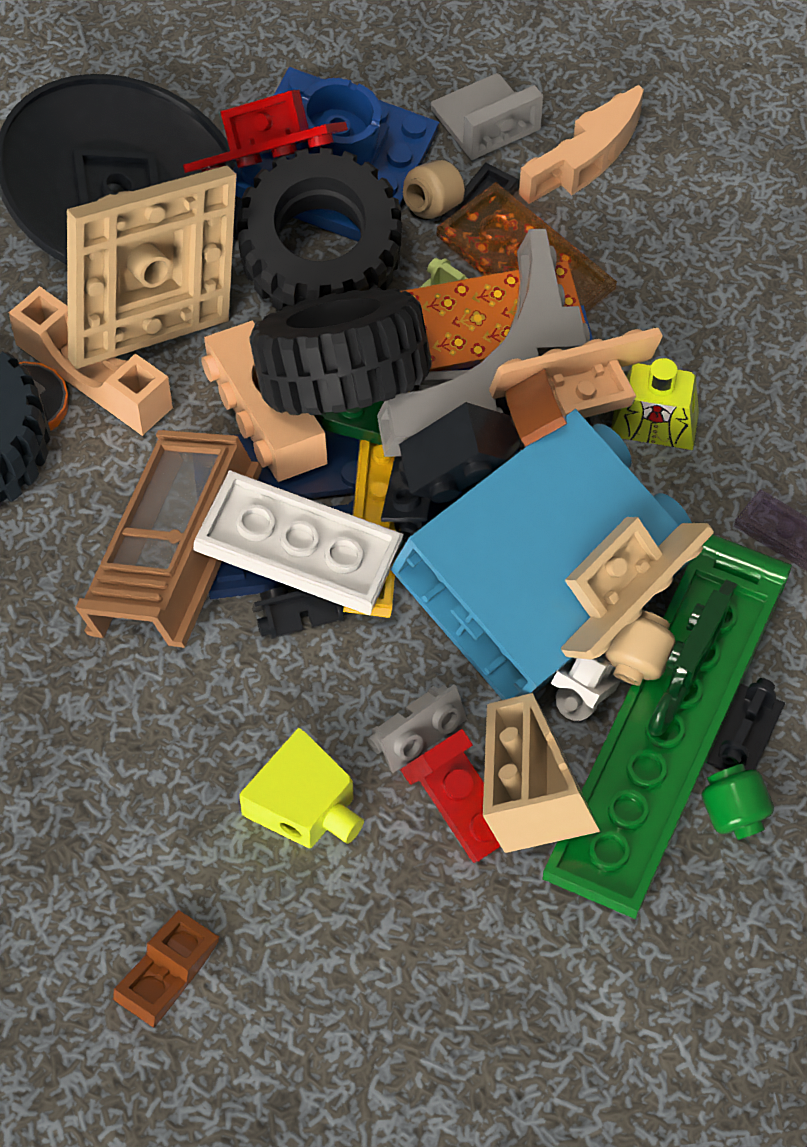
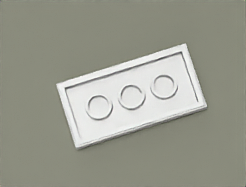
M229 470L194 540L193 550L370 616L401 546L404 534Z

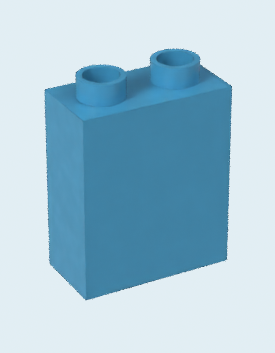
M576 408L566 415V425L526 446L410 536L390 568L502 700L530 693L535 695L553 680L558 670L576 659L566 657L561 647L590 616L565 579L626 517H638L657 546L680 524L692 523L686 511L676 500L663 493H657L653 496L629 469L632 463L630 452L624 441L614 430L604 424L591 426ZM690 561L686 562V563L673 575V579L683 570V568H684Z

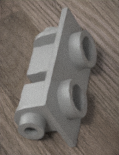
M453 684L449 688L445 685L439 688L432 686L428 689L427 693L406 707L410 716L405 718L397 713L382 725L372 729L373 735L367 738L368 744L377 754L383 751L389 770L392 773L415 759L420 753L448 733L454 731L467 720L456 685Z

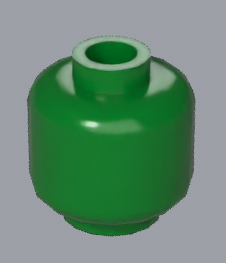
M742 763L707 777L709 785L703 789L701 797L716 832L719 834L734 832L738 841L765 830L762 821L773 814L774 804L759 771L753 769L746 770Z

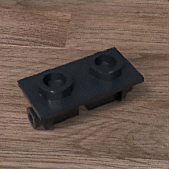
M395 456L381 522H394L396 532L404 534L402 540L407 542L410 536L423 527L422 521H428L432 500L410 494L402 456Z
M279 587L260 593L261 601L254 602L252 607L253 613L263 610L264 617L257 619L258 629L261 637L270 635L271 639L302 631L303 625L299 614L302 612H308L312 628L344 621V615L352 614L343 612L344 606L302 590L288 593L287 587Z
M759 678L756 683H751L749 687L741 684L707 764L725 770L743 763L746 770H755L785 706V702L776 699L773 682L765 678Z

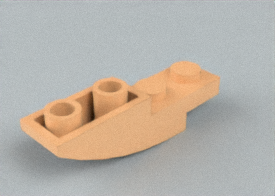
M637 85L625 93L615 95L609 102L597 109L582 114L575 121L574 138L562 141L553 150L539 158L535 157L521 167L519 195L530 204L562 186L572 196L600 176L618 158L631 139L640 118L644 89Z

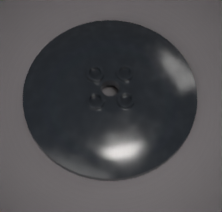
M84 74L65 77L49 82L26 95L6 117L0 130V196L9 214L28 238L49 255L67 265V209L98 201L109 194H118L108 187L109 184L121 185L125 191H135L201 173V171L185 173L183 165L229 152L230 149L227 139L207 116L185 99L164 88L139 79L111 74ZM236 162L226 164V166L233 170ZM235 196L233 237L238 228V210L242 208V198Z

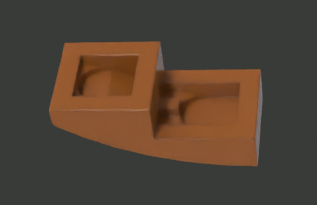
M546 369L505 391L512 419L525 447L567 424L565 410L556 396L554 383Z
M178 910L147 943L146 955L114 988L113 1000L154 1028L202 968L218 944L219 936Z

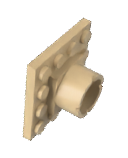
M228 166L135 191H122L116 195L109 194L98 201L67 209L68 360L76 369L229 321L236 173Z

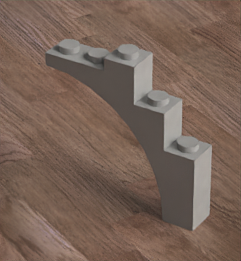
M529 229L517 251L520 277L517 310L504 341L480 364L457 378L421 391L397 394L395 398L383 403L377 418L384 457L402 456L399 447L400 443L465 402L503 413L502 410H509L506 396L493 399L489 392L498 367L505 362L517 358L526 360L542 356L553 349L567 350L582 346L590 341L589 328L582 321L580 307H564V289L561 284L557 283L555 274L556 251L553 246L549 245L546 229Z

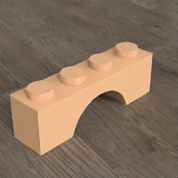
M42 287L36 288L8 312L15 343L18 347L40 363L55 369L65 381L142 436L173 408L168 376L136 353L129 360L113 357L76 369L68 360V306Z
M252 320L204 337L206 356H203L201 361L210 382L216 380L225 408L227 410L233 408L235 411L237 425L244 438L251 437L254 442L253 446L258 462H260L263 468L268 466L276 480L280 482L328 464L325 432L314 415H309V413L290 415L287 411L280 413L271 408L262 399L249 340L255 325Z

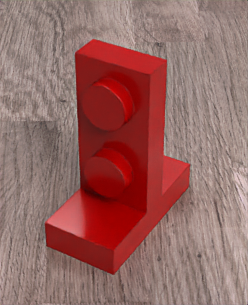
M461 729L401 768L400 771L410 785L420 781L473 863H476L498 849L500 844L483 817L484 782L464 753L473 744L464 730Z

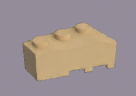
M533 693L487 704L483 817L505 853L600 832L555 733Z

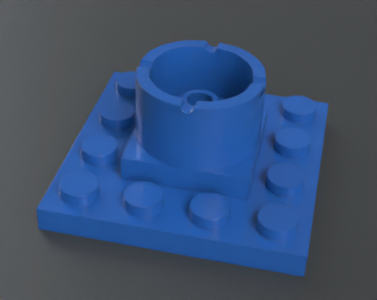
M289 67L274 95L291 90H300L309 129L339 122H346L348 128L347 131L333 134L334 143L309 148L308 142L296 145L297 150L307 148L309 154L320 153V147L333 148V155L342 156L344 151L357 155L358 164L362 166L365 162H369L378 169V180L382 177L387 178L393 187V197L399 200L401 207L404 201V179L410 170L422 164L438 132L439 122L378 100L370 89L361 84H353L351 80L342 78L321 79ZM272 152L262 154V163L238 168L236 163L233 169L236 173L235 196L242 198L246 188L250 186L254 188L253 178L261 169H266L269 172L272 170V161L277 159L273 158ZM291 154L285 157L287 160L295 158V154ZM313 209L293 217L357 242L361 238V232L355 223L345 215L333 210Z

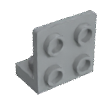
M496 73L432 101L431 111L467 156L474 160L541 130L543 94L535 85L522 91L514 92L502 76Z

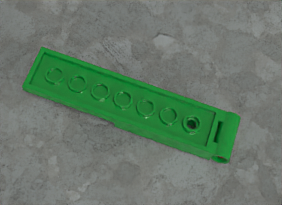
M714 534L703 544L702 552L689 562L663 619L670 623L668 630L673 633L676 642L679 640L686 643L691 634V631L687 630L686 627L696 604L700 603L705 606L713 590L718 591L727 579L736 583L737 587L730 601L726 621L688 695L685 696L672 723L661 736H652L648 732V724L670 684L673 670L666 667L664 674L656 680L643 679L640 686L631 685L582 789V794L600 832L557 841L543 871V880L633 919L637 918L702 769L708 761L775 611L778 599L788 580L792 568L791 564Z

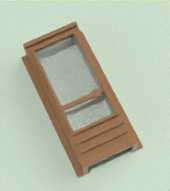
M158 430L156 433L158 441L85 598H79L75 608L87 624L84 630L87 635L104 638L113 617L150 621L156 626L168 646L185 648L222 563L221 560L194 551V540L229 470L258 480L263 467L260 462L251 461L238 436Z

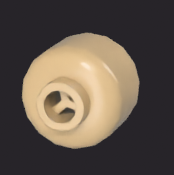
M434 160L413 168L405 177L403 185V197L406 205L415 215L423 219H434L442 216V214H445L463 201L465 192L464 181L460 172L453 164L445 160Z
M643 610L641 616L636 621L624 626L611 640V647L604 653L605 658L615 667L613 675L624 682L637 686L641 685L643 679L656 680L660 678L665 672L669 656L676 644L673 633L668 630L670 623L656 614Z

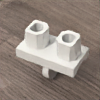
M604 654L591 660L576 658L558 670L551 684L559 688L556 694V705L560 713L566 718L573 721H582L590 717L597 709V705L617 689L621 680L612 674L615 667L610 664Z

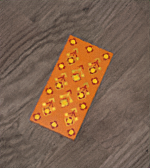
M568 261L557 262L555 274L557 283L561 284L564 289V307L579 306L582 321L585 323ZM519 270L404 290L413 295L421 304L432 360L429 372L452 371L477 366L504 341L517 310L520 285Z

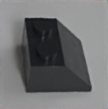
M465 402L400 443L399 447L410 494L431 499L435 503H444L458 497L459 492L471 484L483 481L493 471L510 460L522 442L512 416Z

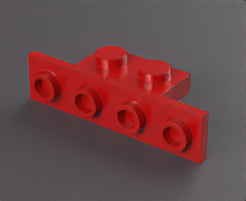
M300 90L287 91L220 111L230 151L184 164L183 168L185 173L196 171L205 172L233 162L237 163L238 168L262 163L261 155L272 152L273 158H279L282 155L295 154L297 150L296 145L308 142L309 148L334 143L333 134L347 131L346 122L331 123L309 129Z

